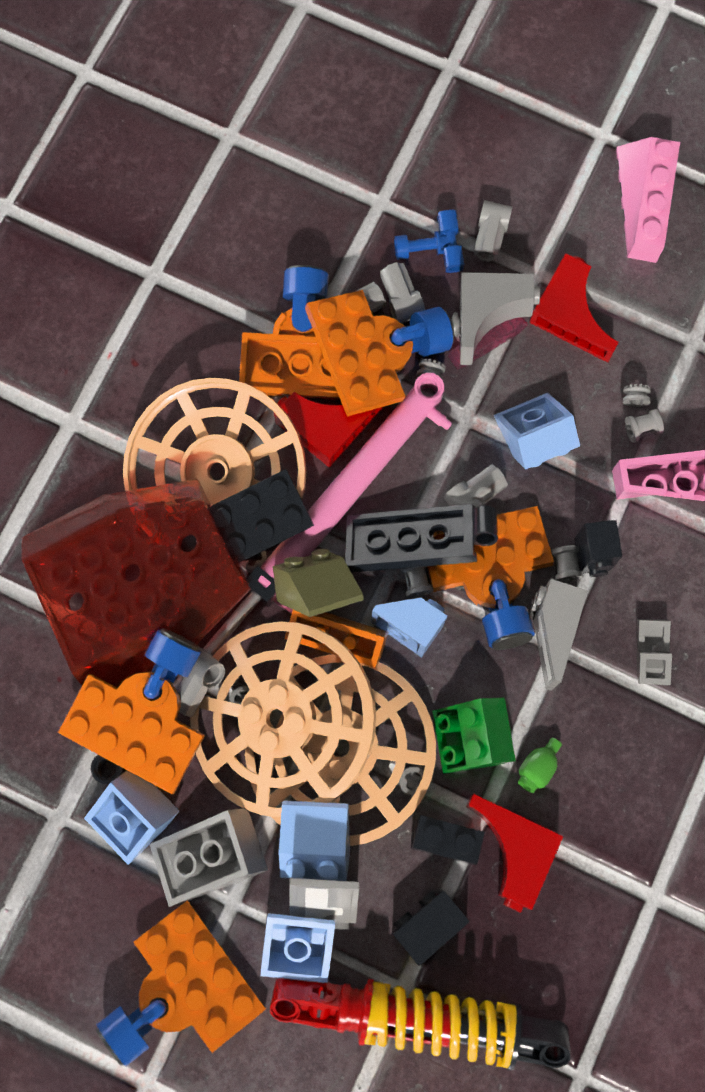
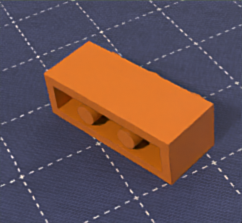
M293 610L289 621L315 627L330 634L345 645L360 663L375 668L380 662L389 633L327 612L308 617ZM286 631L284 639H288L290 632ZM302 635L300 644L337 655L322 642L310 636Z

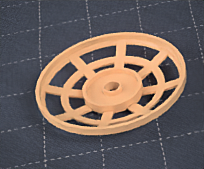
M204 378L177 385L160 395L145 409L128 438L124 454L123 479L130 508L143 530L163 548L173 543V541L157 528L146 510L164 504L172 517L180 522L188 518V516L181 512L172 499L187 493L195 502L200 504L196 512L198 513L261 482L254 479V462L269 455L272 469L271 476L281 472L278 450L292 443L296 451L298 465L296 489L302 499L306 484L307 468L305 452L299 433L290 417L277 402L264 392L248 384L231 379ZM210 388L238 391L234 409L210 407L197 410L189 393ZM250 396L260 400L270 408L283 422L287 432L272 439L259 422L245 414ZM177 399L186 416L169 429L161 443L143 437L157 414ZM215 416L231 418L225 435H209L202 419ZM242 423L253 429L264 444L248 451L237 440ZM191 425L197 440L189 446L186 452L171 447L179 433ZM139 448L156 454L154 475L158 492L142 499L138 492L136 480V460ZM166 458L181 463V482L168 488L165 480ZM215 463H221L225 468L224 477L218 481L214 480L210 475V468ZM218 533L212 534V536H220Z
M281 621L265 623L246 629L231 638L213 655L219 661L230 650L237 666L224 680L217 698L204 696L193 717H190L191 728L199 731V708L214 712V734L220 751L207 761L202 744H200L196 751V756L204 773L215 788L228 800L241 808L264 816L281 817L282 807H269L271 787H291L307 780L319 795V797L310 802H334L351 787L361 774L370 756L375 739L377 719L375 699L370 681L362 665L339 640L315 627L301 623ZM266 632H290L284 650L264 651L248 658L241 644L247 638ZM302 635L310 636L327 645L345 664L327 674L315 661L297 653ZM281 660L277 678L261 682L253 666L265 661ZM294 663L308 669L317 677L318 681L305 690L298 684L290 681ZM242 675L250 690L244 696L241 704L225 701L232 685ZM350 676H353L362 701V729L343 726L342 703L336 685ZM325 692L331 705L332 723L316 720L313 700ZM276 709H279L284 715V722L278 728H275L270 722V715ZM223 714L238 717L241 735L229 744H227L223 732ZM313 733L328 736L329 739L323 752L315 762L311 763L303 748L308 744ZM340 739L359 742L357 753L349 769L339 782L330 789L318 772L330 761ZM247 746L261 755L259 774L247 769L235 757ZM291 756L301 771L288 777L272 778L274 758ZM225 763H228L240 776L257 784L256 803L247 801L233 793L219 780L215 772Z
M334 654L311 659L318 665L344 663L339 656ZM380 662L376 668L360 664L383 673L404 690L388 701L384 696L372 689L375 702L381 707L376 711V727L390 718L396 732L398 748L378 746L375 732L370 756L361 774L352 784L359 783L370 798L355 805H349V816L360 814L377 806L388 822L366 833L350 836V846L366 844L382 838L401 826L414 813L425 797L432 780L436 762L435 733L426 705L417 691L403 676ZM297 664L293 667L290 681L299 685L294 676L308 669ZM350 676L336 685L337 690H341L343 726L362 729L363 716L351 710L353 693H359L353 676ZM411 701L417 708L424 725L427 742L426 753L407 750L405 728L397 711ZM314 704L316 720L332 723L331 710L321 713ZM283 713L278 721L276 728L280 727L284 722ZM313 733L310 741L303 748L311 763L315 762L323 752L329 739L328 736ZM346 740L349 744L348 753L343 757L333 755L326 766L318 772L330 789L339 782L349 769L357 753L359 742ZM247 746L245 748L246 767L257 774L254 751ZM274 758V766L278 777H288L283 758ZM377 759L396 761L390 778L379 789L369 776ZM406 763L425 766L422 779L415 794L406 807L398 813L386 797L391 794L398 784ZM307 780L291 787L277 788L270 794L269 807H277L290 795L296 801H312V799L298 789ZM250 782L255 795H257V784ZM340 797L332 803H339ZM272 817L281 825V817Z

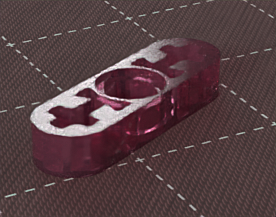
M524 317L502 322L489 330L479 341L473 355V362L521 333L528 325ZM459 345L448 355L456 369H462L467 366L460 365Z

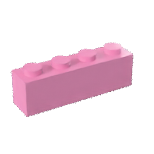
M650 137L616 148V156L619 161V182H621L622 188L621 202L622 209L624 208V229L628 258L656 263L664 249L680 142Z
M705 450L622 459L617 462L612 470L617 499L658 495L705 501Z

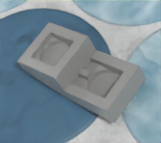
M637 619V675L639 684L671 685L670 620Z

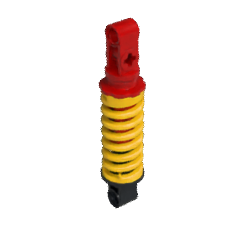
M278 978L275 981L270 1013L276 1020L310 1025L315 1028L334 1029L338 1033H344L346 1030L349 1032L354 1031L358 1035V1043L361 1046H364V1044L375 1046L376 1036L374 1035H377V1043L380 1047H385L388 1044L389 1038H395V1047L398 1050L405 1049L407 1041H413V1050L416 1053L423 1051L424 1044H430L432 1055L439 1056L442 1047L450 1048V1058L457 1059L462 1044L468 1045L467 1059L469 1062L477 1060L479 1047L486 1048V1064L493 1065L496 1054H499L500 1057H497L496 1066L506 1068L508 1071L514 1070L517 1061L560 1068L567 1065L571 1059L569 1029L567 1025L559 1020L523 1016L521 1004L518 1003L512 1005L497 1002L495 1009L492 1001L485 1000L478 1009L476 1000L467 997L460 1007L458 997L453 994L448 995L442 1003V998L438 992H430L426 1000H424L422 990L415 988L406 997L404 987L397 985L393 988L390 995L391 984L376 982L374 979H368L364 989L352 988L351 984L346 983L339 985L330 982L323 983ZM321 991H324L323 999L320 998ZM318 1010H321L320 1018L317 1017Z

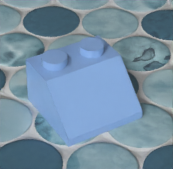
M549 393L494 415L513 457L525 470L537 467L544 461L556 456L566 455L570 450L580 447L574 416Z
M422 598L376 605L372 610L371 623L381 630L389 632L388 635L422 658L443 628L447 615L443 613L445 609L432 599L425 601Z
M127 770L108 785L84 819L129 865L166 829L179 813V810L154 784Z
M283 801L279 841L280 878L346 881L350 858L349 804Z
M268 913L260 976L328 983L335 920Z

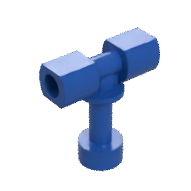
M456 210L438 212L439 231H435L433 238L408 240L407 235L394 236L397 260L408 259L409 252L436 249L437 255L443 254L446 273L463 271L462 247L457 245L456 235H458L459 230Z

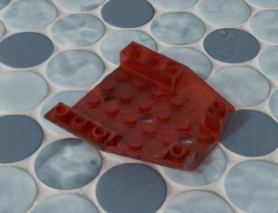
M198 479L101 495L22 537V562L71 673L81 686L89 674L119 688L125 679L134 674L152 672L156 663L148 659L145 653L157 630L162 628L170 630L197 645L251 590L238 561L231 557L208 509L211 504ZM188 535H194L197 541L196 547L190 552H184L181 547L182 540ZM137 564L140 569L139 577L130 582L125 576L126 569L130 565ZM80 593L84 599L83 605L79 610L73 611L70 607V599L73 595Z

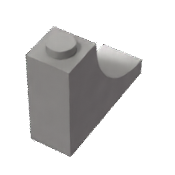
M461 273L460 365H472L475 349L479 341L489 330L511 319L532 317L534 304L539 305L540 286L534 285V274Z

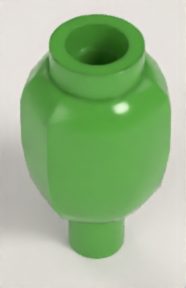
M551 738L545 747L534 749L525 758L519 768L520 779L518 780V784L524 790L534 793L536 789L544 788L549 783L557 769L556 753L562 746L560 741Z

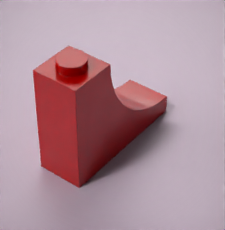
M565 253L542 294L539 305H536L529 323L608 363L619 342L599 327L589 310L586 298V283L592 266L588 265L585 260L578 256H570Z
M295 391L288 398L284 396L278 402L297 429L302 445L329 468L384 408L380 407L347 416L343 405L316 403L307 400ZM274 413L275 423L287 432L283 422Z
M476 794L471 795L466 808L476 813L487 823L496 836L502 852L503 879L498 895L505 898L503 905L520 913L523 908L532 910L563 836Z

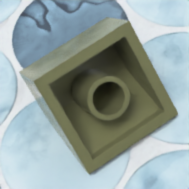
M328 549L314 550L310 556L303 558L289 557L284 560V563L273 566L277 602L308 617L364 600L363 593L343 557L331 553Z

